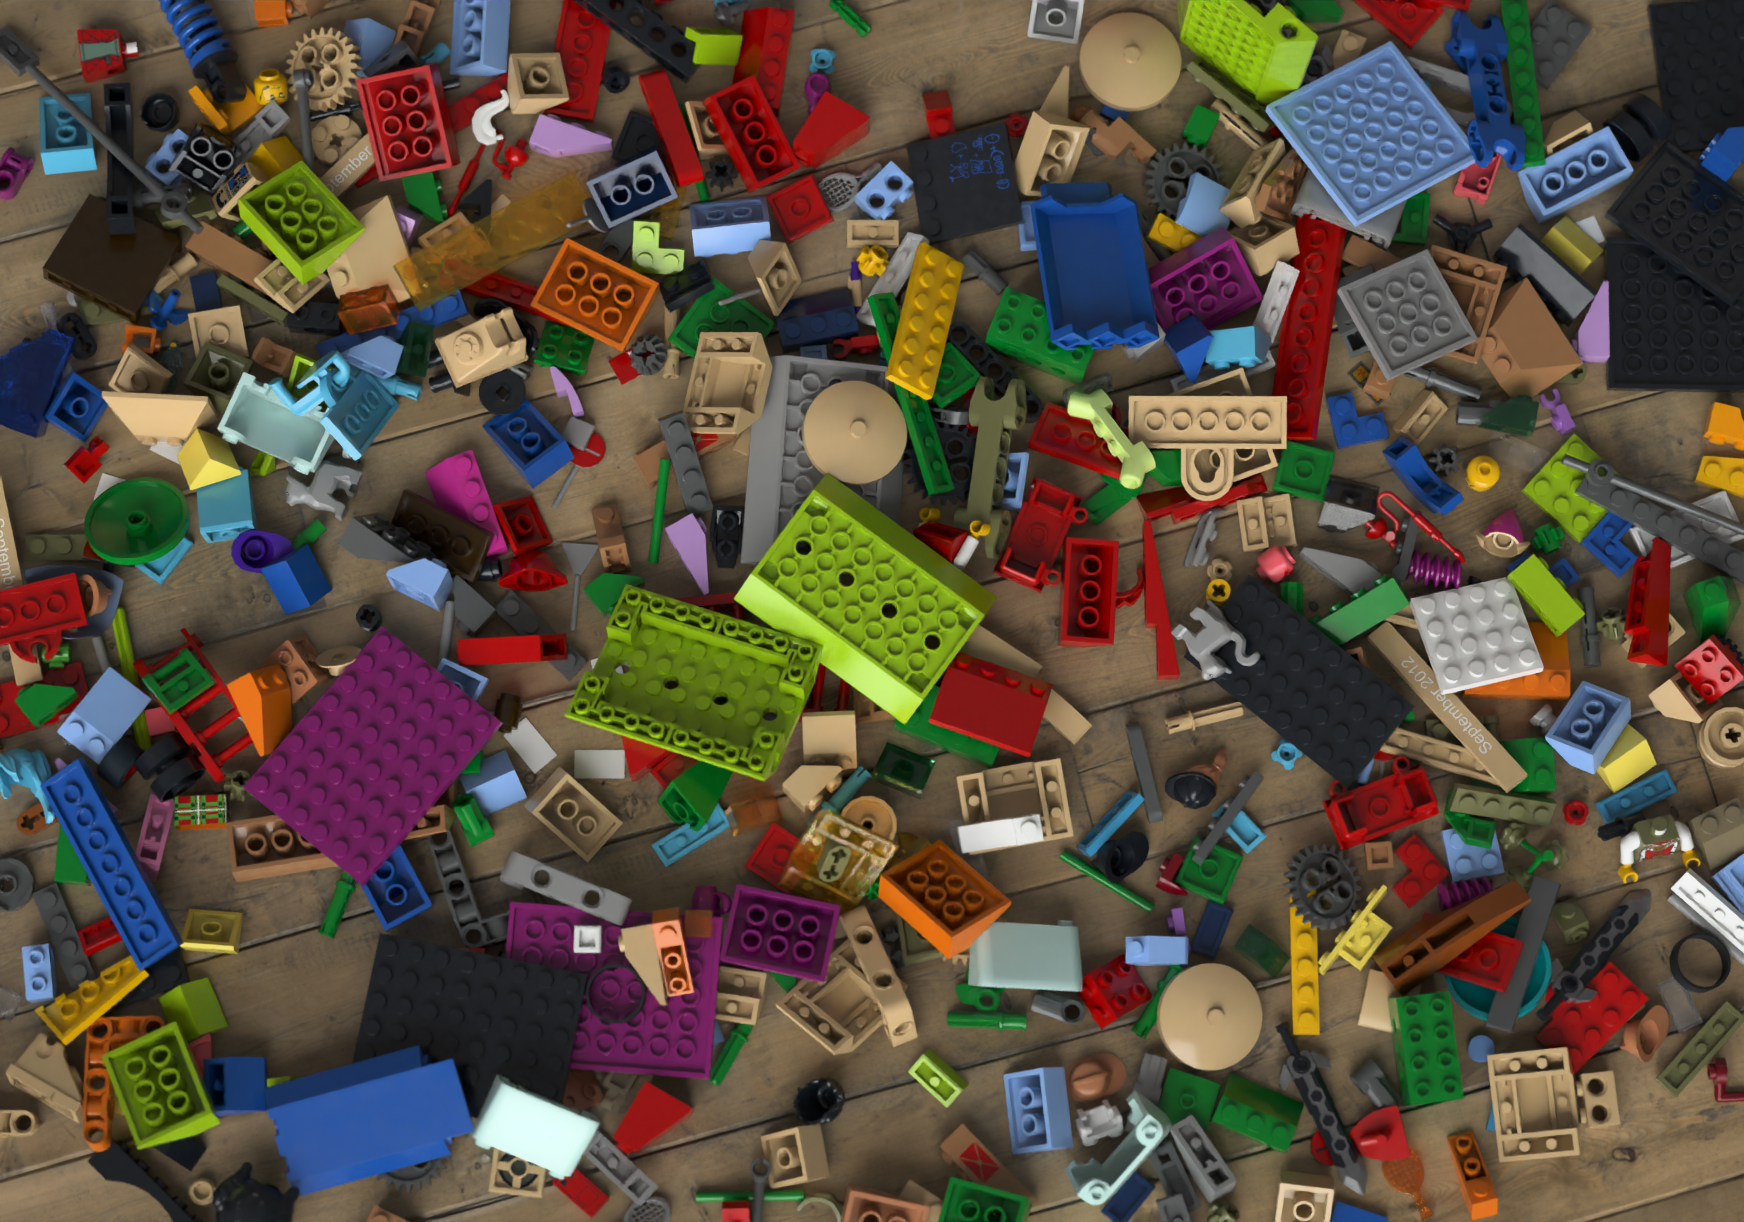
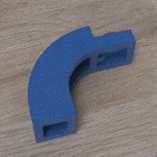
M1399 437L1382 451L1401 482L1432 513L1435 514L1438 511L1445 516L1464 500L1459 491L1446 484L1431 470L1417 446L1405 437Z

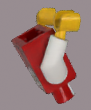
M925 507L919 512V516L923 521L919 523L918 528L913 530V535L959 570H963L979 543L977 539L979 536L988 535L991 528L989 524L984 523L979 530L982 521H972L970 524L972 534L968 536V531L937 523L940 518V510Z

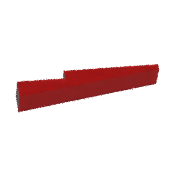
M1144 520L1142 539L1145 628H1155L1157 680H1178L1180 676L1151 520Z

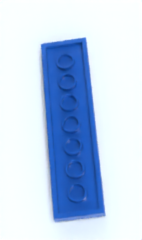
M84 758L76 759L40 785L138 969L148 968L182 945L184 942Z

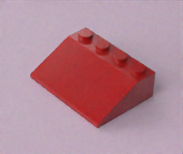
M438 62L356 80L379 182L450 168L461 163Z
M958 652L945 670L929 723L1030 757L1053 684L1004 668L992 662L981 660L966 653Z

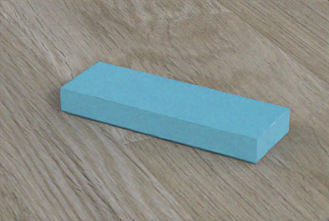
M719 802L710 819L698 832L690 829V824L685 823L652 844L653 849L666 868L733 826Z

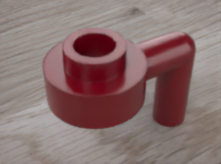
M1713 1058L1711 1064L1707 1065L1708 1079L1713 1080L1715 1100L1719 1103L1744 1102V1091L1725 1092V1084H1727L1728 1079L1725 1058Z

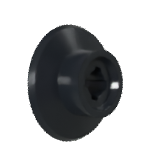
M504 369L484 377L479 386V398L482 405L494 414H510L516 411L525 399L526 390L523 380L510 370ZM501 389H505L508 392L504 398H500L497 394Z

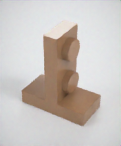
M617 503L592 508L591 511L605 573L621 574L630 572L631 566Z

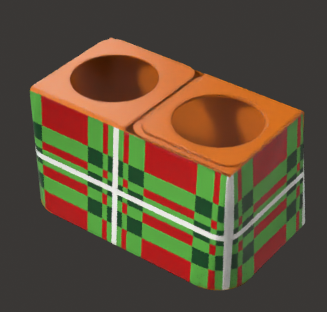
M226 794L175 796L174 827L177 830L227 828L226 823L231 822L229 797Z

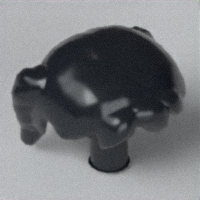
M245 1162L238 1171L225 1179L212 1194V1204L216 1209V1222H292L294 1205L300 1195V1189L292 1186L282 1194L275 1185H264L250 1178L253 1169L252 1164Z

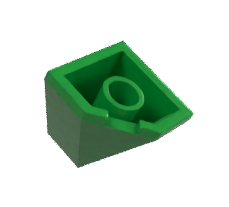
M1717 576L1695 583L1683 594L1700 644L1713 634H1719V636L1726 635L1741 605L1733 579Z
M699 761L672 780L657 802L673 822L678 824L686 822L690 824V829L698 832L710 819L733 771Z

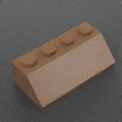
M277 815L226 823L231 869L236 882L338 866Z

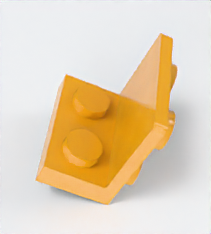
M195 85L188 91L193 102L212 126L226 136L230 135L263 109V105L257 103L255 95L247 85V93L243 101L224 104L215 102L209 87L201 91Z

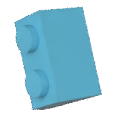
M1256 326L1209 331L1213 338L1205 359L1206 363L1219 371L1229 370L1230 366L1235 365L1243 368L1254 367L1255 363L1264 362L1271 345V337Z

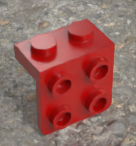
M1121 954L1082 978V992L1077 991L1101 1030L1152 998L1149 989L1134 965L1126 964V954Z

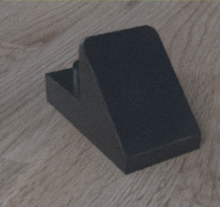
M489 179L485 180L465 197L457 207V209L477 211L473 213V227L477 228L480 236H487L491 229L492 180Z

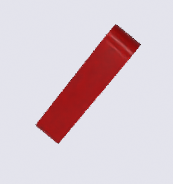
M662 68L639 75L642 93L678 188L704 181L702 167L665 69Z

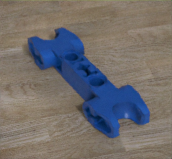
M1457 10L1452 17L1450 44L1453 55L1465 57L1468 79L1476 120L1470 122L1467 130L1469 148L1479 167L1487 168V165L1492 162L1494 152L1504 157L1507 167L1511 171H1519L1524 165L1526 137L1522 125L1510 124L1507 98L1499 62L1506 58L1508 52L1506 33L1500 19L1495 14H1489L1488 18L1483 21L1482 29H1479L1472 24L1468 13L1463 10Z

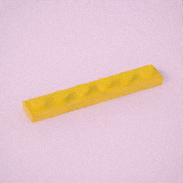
M1316 889L1309 892L1307 897L1309 898L1312 894H1315ZM1296 906L1289 907L1292 1035H1320L1317 927L1311 928V922L1302 923L1304 915L1296 917Z

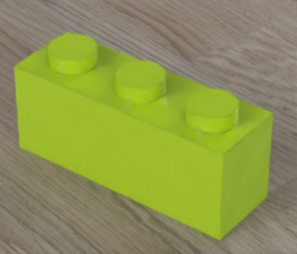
M1533 554L1506 578L1558 638L1585 615L1583 612L1584 607L1576 597L1571 598L1565 591L1567 589L1566 585L1560 578L1552 576L1548 571L1549 566L1541 557L1537 558Z

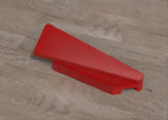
M1257 473L1232 482L1228 492L1221 498L1213 501H1202L1192 497L1185 490L1184 486L1140 494L1136 499L1144 520H1151L1152 522L1170 515L1173 523L1177 524L1202 515L1209 509L1233 504L1238 500L1247 499L1266 492L1268 489L1262 474Z
M1655 537L1652 540V549L1646 557L1640 555L1634 562L1624 632L1630 636L1633 635L1627 660L1666 666L1668 664L1671 546L1660 538Z

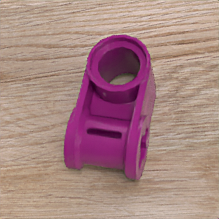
M11 147L5 151L0 162V184L4 181L11 182L8 188L0 189V198L3 200H10L17 195L34 165V158L30 156L26 158L16 153L15 149Z

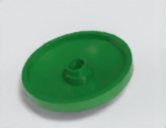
M134 478L113 485L93 501L85 516L84 530L90 547L102 559L120 565L144 564L168 554L183 540L190 525V510L185 496L175 485L157 478Z

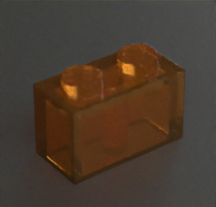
M386 284L340 295L337 314L349 335L398 324L401 306L389 285Z

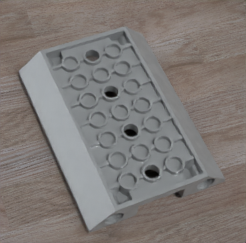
M791 355L769 357L773 368L762 417L751 425L741 564L758 565L813 489L825 476L810 461L802 440L804 416L812 401L823 390L828 388L829 383L832 381L839 383L844 381H863L876 385L886 391L896 401L902 411L894 383L885 378L887 366ZM903 453L898 464L880 480L866 485H845L898 525H900L904 468L902 461L904 460L905 453ZM800 541L796 544V550L801 555H807L811 551V546L806 541ZM844 572V573H843V574H845V575H851V574L848 573V572Z

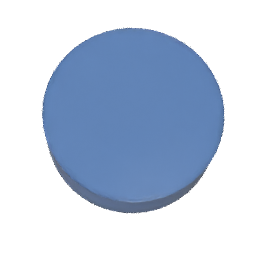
M1484 1035L1472 1038L1467 1045L1469 1057L1478 1063L1486 1062L1487 1055H1493L1495 1052L1493 1041Z

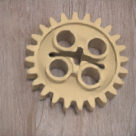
M321 27L320 32L313 29L311 36L304 34V43L296 41L298 50H290L294 57L293 59L286 60L288 64H291V68L285 70V73L291 75L287 79V83L293 85L289 92L295 94L294 99L298 101L293 72L296 69L302 68L312 71L314 84L309 86V108L315 111L322 110L327 112L328 108L336 109V102L344 105V96L352 98L350 89H358L354 82L362 78L360 75H357V71L363 69V66L357 64L362 59V56L356 54L359 47L353 45L354 40L347 37L346 33L330 28L328 30Z

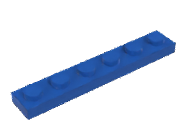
M456 289L316 344V348L321 359L330 351L338 350L342 353L354 346L383 335L394 338L396 343L470 313L462 290ZM333 362L329 365L333 368L337 367Z

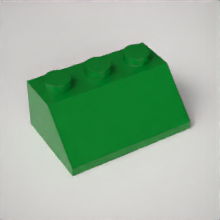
M1229 1073L1210 1123L1284 1154L1288 1151L1304 1104L1233 1073Z

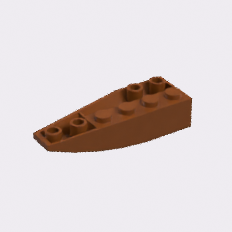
M1513 880L1414 924L1372 956L1403 997L1532 900L1519 883Z

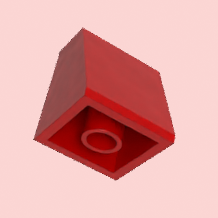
M825 91L793 140V153L798 163L805 168L810 166L816 169L867 136L869 133L870 117Z
M621 735L632 782L640 780L651 769L673 753V751Z
M645 1081L613 1136V1139L617 1142L615 1146L629 1155L633 1151L639 1154L689 1118L694 1111L692 1107Z

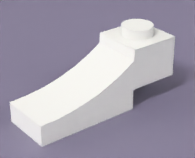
M1038 813L957 826L961 853L1022 845L1044 840Z

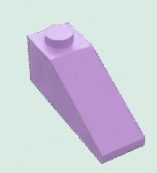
M1603 281L1598 288V294L1591 302L1574 339L1570 340V343L1584 363H1605L1610 357L1609 281Z
M693 513L665 528V532L702 596L709 595L706 536L704 534L708 530L700 517L696 519Z

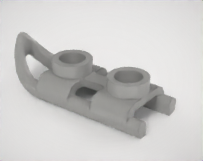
M1220 507L1212 508L1200 517L1183 566L1189 567L1190 563L1196 567L1206 564L1209 558V552L1206 548L1207 541L1212 542L1218 533L1214 520L1219 514L1226 513L1225 509Z

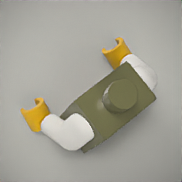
M1671 814L1636 822L1630 832L1620 842V860L1623 865L1618 869V875L1626 884V878L1629 875L1634 882L1638 880V875L1631 864L1679 853L1681 850L1684 851L1682 853V860L1686 869H1689L1688 862L1691 860H1696L1699 867L1701 862L1697 852L1693 849L1694 844L1688 826L1680 821H1674Z

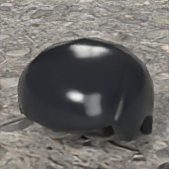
M156 93L148 97L142 105L141 120L152 131L166 132L173 129L179 121V106L168 94Z

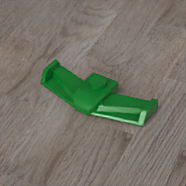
M1148 473L1144 474L1142 485L1135 489L1126 488L1120 483L1119 479L1103 474L1101 480L1107 486L1079 507L1086 509L1088 519L1098 526L1139 495L1144 488V482Z

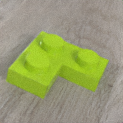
M634 220L633 271L637 273L675 275L684 270L685 248L659 246L660 221Z

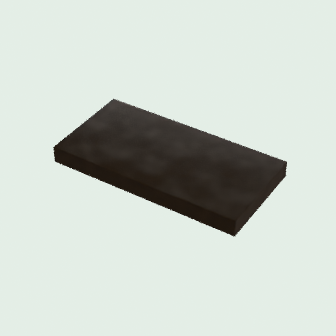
M409 489L403 490L391 522L394 526L407 530L410 533V537L414 540L427 544L431 548L430 551L437 555L436 559L445 563L448 570L471 582L477 581L495 535Z

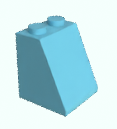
M239 467L241 475L196 489L200 533L207 543L232 540L247 530H259L252 479L248 469L244 470L243 467Z

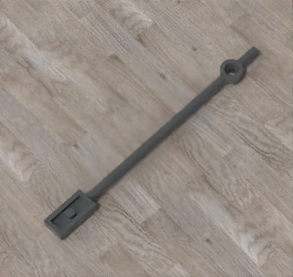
M8 27L2 28L0 30V59L19 77L28 73L150 189L161 200V212L165 217L169 219L180 218L194 233L200 234L204 227L187 211V199L185 196L177 192L168 193L36 67L40 65V58Z
M1567 454L1562 458L1561 464L1584 472L1587 481L1593 486L1601 487L1612 483L1744 535V524L1615 474L1612 465L1606 460L1598 459L1592 463H1587ZM1598 468L1604 470V476L1598 474Z

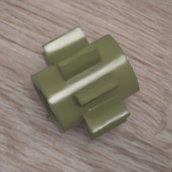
M1617 607L1603 610L1602 614H1599V620L1596 621L1598 632H1603L1604 637L1610 640L1622 638L1625 635L1624 626L1626 620L1623 610Z
M236 768L233 774H226L227 782L224 783V791H230V800L236 799L244 802L248 796L254 797L243 788L251 778L250 770L245 771Z
M1219 1200L1207 1210L1209 1214L1207 1222H1238L1237 1220L1240 1218L1239 1210L1231 1202L1224 1204L1222 1200Z

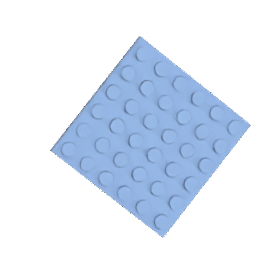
M1392 41L1267 105L1265 110L1354 227L1476 163L1469 148L1468 137Z

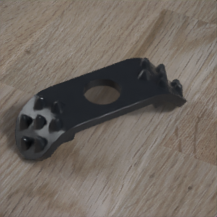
M486 298L477 302L473 311L476 316L485 317L492 313L497 314L508 306L498 299ZM513 310L519 328L527 339V355L533 356L537 350L536 345L539 342L537 330Z

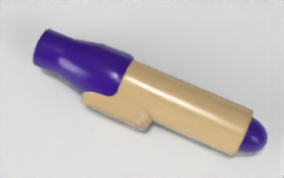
M851 262V272L848 275V289L852 292L855 312H858L862 307V275L858 268L859 262Z

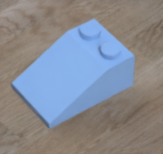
M109 666L57 733L97 764H100L105 755L119 741L152 698Z

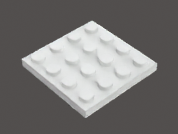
M1506 577L1459 587V589L1411 598L1410 607L1442 695L1543 671L1544 666L1515 587Z

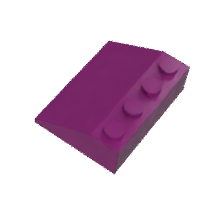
M1224 226L1148 269L1156 318L1163 331L1192 315L1197 316L1205 327L1210 330L1263 300V296L1233 236Z
M736 884L719 960L825 983L841 906Z

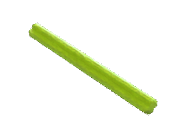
M119 607L116 610L112 625L122 675L141 690L138 673L133 666L135 658L126 613L122 607ZM144 708L132 725L136 745L146 751L152 746Z

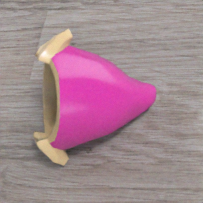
M1506 509L1503 514L1495 517L1483 533L1475 532L1480 546L1490 554L1498 557H1515L1520 555L1531 544L1529 541L1524 542L1520 521L1512 509Z

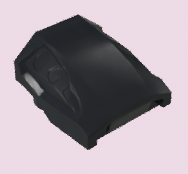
M197 122L189 138L171 162L169 171L181 174L204 188L213 197L241 154V148L229 137L213 127Z

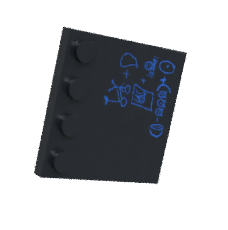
M1005 122L906 146L922 236H925L930 241L929 245L1025 223L1009 131Z

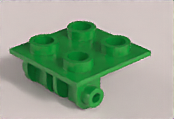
M546 321L534 362L539 364V367L550 368L555 366L557 369L559 367L562 368L564 373L568 369L569 373L577 374V376L581 374L586 375L587 363L595 338L573 327Z

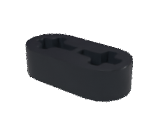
M70 312L58 319L56 323L57 331L71 354L78 360H86L92 357L97 351V344L81 317ZM72 321L74 326L67 329L65 325ZM83 344H86L88 347L85 351H81L79 348Z

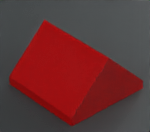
M532 496L492 505L516 559L524 553L539 550L553 543Z

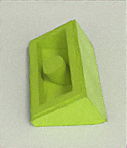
M928 1049L908 1071L946 1108L968 1086V1083L931 1049Z

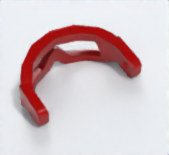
M1141 567L1137 568L1139 578L1137 584L1128 591L1116 592V598H1120L1116 601V608L1119 609L1123 605L1130 607L1140 598L1144 588V577Z

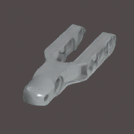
M1404 56L1421 79L1429 81L1432 85L1472 98L1468 75L1413 57ZM1507 101L1510 124H1515L1513 103ZM1444 107L1461 129L1468 127L1472 120H1476L1475 112L1466 114Z

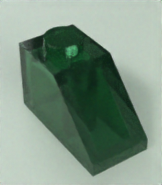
M413 321L408 322L397 342L404 347L395 371L396 374L426 377L435 326Z
M1525 395L1513 397L1483 416L1479 421L1478 427L1529 438L1534 433L1539 402L1533 401L1532 397Z
M1251 924L1246 927L1231 948L1274 980L1290 959L1272 939Z

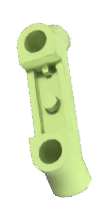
M1097 389L1090 394L1074 391L1069 398L1068 414L1091 421L1096 434L1100 438L1103 437L1107 442L1111 454L1114 457L1117 456L1123 463L1119 477L1120 483L1130 489L1140 487L1143 483L1144 474L1156 467L1150 450L1143 441L1135 445L1130 442L1111 417L1113 402L1102 389Z

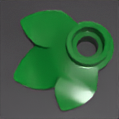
M968 967L966 984H960L955 987L959 1000L967 1005H975L976 1009L980 1012L992 1013L996 1011L1000 1005L999 995L1005 988L968 985ZM984 996L991 997L992 1003L990 1005L982 1003Z

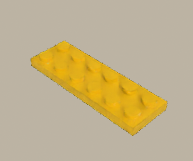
M922 242L917 245L885 378L919 397L929 400L934 395L964 264L931 245Z

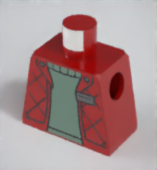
M77 29L82 75L87 84L125 73L127 71L125 58L140 56L138 42L123 43L119 30Z

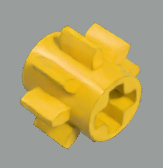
M865 245L858 253L859 256L856 259L859 262V270L869 277H872L875 273L881 276L890 263L887 260V252L878 245H873L871 249Z

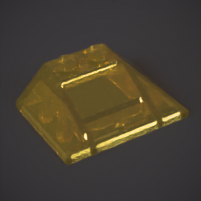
M830 810L818 811L795 844L778 885L808 899L840 905V914L856 908L899 847V843ZM833 839L850 847L851 856L841 877L832 882H825L819 877L817 862L826 843Z

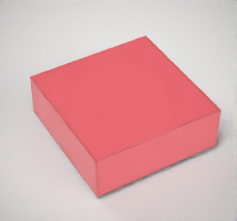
M162 707L144 711L150 737L177 732L175 725Z

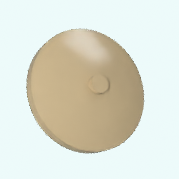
M1119 13L1102 19L1089 30L1082 42L1079 53V71L1088 91L1106 106L1122 111H1141L1158 105L1173 91L1181 72V52L1173 34L1156 19L1139 13Z
M844 381L826 388L812 401L804 416L802 440L810 461L823 475L829 473L845 485H866L880 480L898 464L906 447L907 426L899 405L886 391L868 382Z
M1201 963L1190 966L1176 974L1161 994L1157 1008L1159 1034L1169 1052L1185 1065L1201 1070L1228 1068L1241 1061L1252 1050L1258 1040L1262 1027V1006L1259 996L1251 982L1234 968L1216 963Z

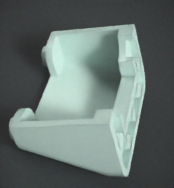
M243 372L217 428L223 434L222 439L232 444H237L239 441L295 465V470L306 475L309 472L316 471L335 439L320 422L329 410L328 407L324 412L323 408L317 405L302 416L295 415L268 384L256 381L255 376Z
M995 920L970 946L968 985L1082 992L1083 979L1079 928L1073 926V921L1057 920V925L1005 923L996 922Z
M497 1074L475 1122L474 1132H471L472 1137L476 1139L475 1144L485 1149H490L491 1146L549 1169V1174L563 1180L565 1176L570 1177L600 1124L596 1115L582 1110L580 1114L576 1108L572 1107L571 1109L525 1090L523 1086H516L510 1083L508 1078Z
M1136 1090L1126 1099L1132 1109L1131 1114L1127 1118L1136 1127L1103 1164H1100L1093 1157L1086 1164H1078L1073 1160L1065 1169L1076 1194L1091 1205L1102 1204L1112 1197L1167 1136L1171 1129L1168 1116Z

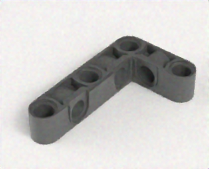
M450 830L445 832L447 840L443 844L433 842L435 834L427 835L434 864L447 902L467 948H487L507 942L509 911L482 919L458 847L456 848ZM462 882L464 884L462 893L453 894L450 892L452 883ZM472 931H477L482 935L480 942L477 944L467 942V937Z

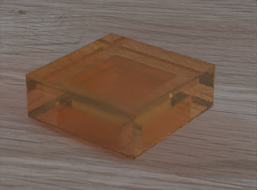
M685 910V937L712 938L713 911Z

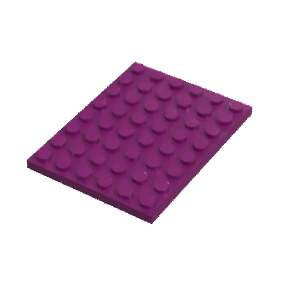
M383 626L355 657L357 659L347 666L243 786L246 791L363 887L502 726V722Z
M510 902L505 958L589 975L588 981L595 971L608 964H623L635 970L625 956V952L620 951L618 936H622L621 929L652 924L653 912L629 911L623 926L573 906ZM681 915L694 993L668 997L669 1005L663 1006L660 1005L645 984L647 995L643 1009L632 1020L620 1024L609 1023L595 1016L587 1004L585 993L570 1069L711 1079L720 969L719 959L721 955L724 918ZM574 925L602 926V953H574ZM620 967L603 971L597 976L591 988V1001L595 1010L601 1016L610 1020H620L630 1016L638 1008L642 997V989L637 977L628 969Z

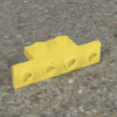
M1382 885L1379 890L1373 889L1366 899L1369 904L1363 911L1361 909L1356 911L1350 920L1353 924L1346 932L1343 929L1334 941L1337 945L1330 953L1327 950L1320 958L1318 964L1321 965L1319 967L1321 975L1324 976L1339 955L1361 971L1392 931V926L1373 913V910L1387 894V887L1385 885Z

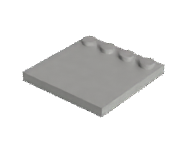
M1427 249L1340 287L1337 291L1387 381L1469 345L1478 338Z

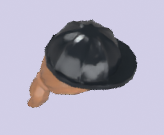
M1222 749L1218 751L1211 764L1193 766L1183 773L1169 777L1165 783L1167 795L1175 801H1179L1185 808L1196 810L1209 805L1216 796L1220 774L1226 766L1227 750Z

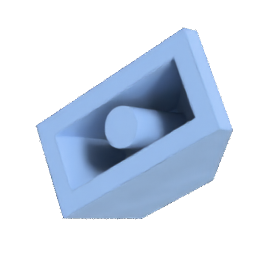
M383 335L354 346L341 354L349 364L377 377L386 379L395 374L404 346L396 343L394 338Z
M1126 937V964L1137 966L1188 964V937Z

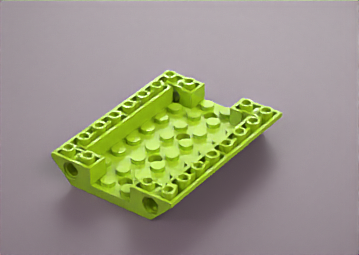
M1178 0L1179 40L1260 105H1269L1301 87L1319 36L1316 35V30L1310 24H1303L1297 19L1296 13L1290 7H1283L1278 2L1264 18L1257 6L1254 4L1249 5L1244 0ZM1290 29L1292 33L1286 37L1283 35L1282 30Z
M827 473L752 571L734 597V600L776 631L822 645L823 649L820 659L822 665L905 725L998 597ZM800 541L808 542L811 546L810 553L807 555L799 554L796 550V544ZM844 572L850 573L854 578V583L848 587L841 585L839 575ZM885 604L894 605L897 610L896 616L893 618L885 617L882 614V607ZM934 635L939 639L940 645L937 649L931 650L926 647L925 638L927 636Z
M626 584L606 626L608 638L592 672L585 670L565 713V717L763 781L768 779L778 768L815 684L823 646ZM621 665H626L630 668L624 674L617 673L615 670ZM669 681H676L679 684L675 689L664 687ZM720 696L728 699L724 705H717L714 703V700ZM768 712L778 715L773 721H767L763 716Z

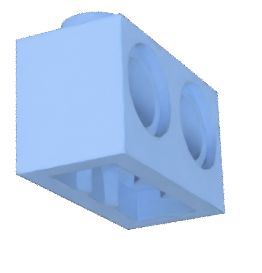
M180 129L168 134L163 141L161 149L158 152H153L146 161L145 169L147 173L163 186L179 185L186 178L175 171L159 173V168L165 164L170 165L177 155L175 153L177 147L184 145L189 138Z
M890 161L855 195V204L872 220H887L894 213V207L900 201L904 203L913 194V181L895 163ZM891 181H898L902 187L898 190H893L889 188L888 184ZM879 198L884 204L876 208L870 204V201Z
M50 944L22 947L26 1000L31 1003L54 1001L58 997L54 947Z

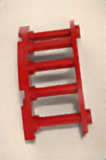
M184 627L180 631L187 642L154 665L151 663L147 666L140 658L133 663V666L142 678L148 673L151 675L177 657L179 651L185 647L190 652L194 650L200 658L198 660L199 664L203 669L207 668L217 683L171 715L157 698L156 700L188 745L191 744V748L215 782L219 783L226 778L220 769L224 766L223 763L253 743V740L248 732L217 755L215 753L210 755L203 746L207 743L206 740L241 715L229 689L200 648L204 646L196 633L190 635ZM158 682V685H159V686H162L163 684H165V682H162L161 684H159V682ZM221 692H224L234 708L200 732L199 730L193 732L186 722L189 719L188 715Z

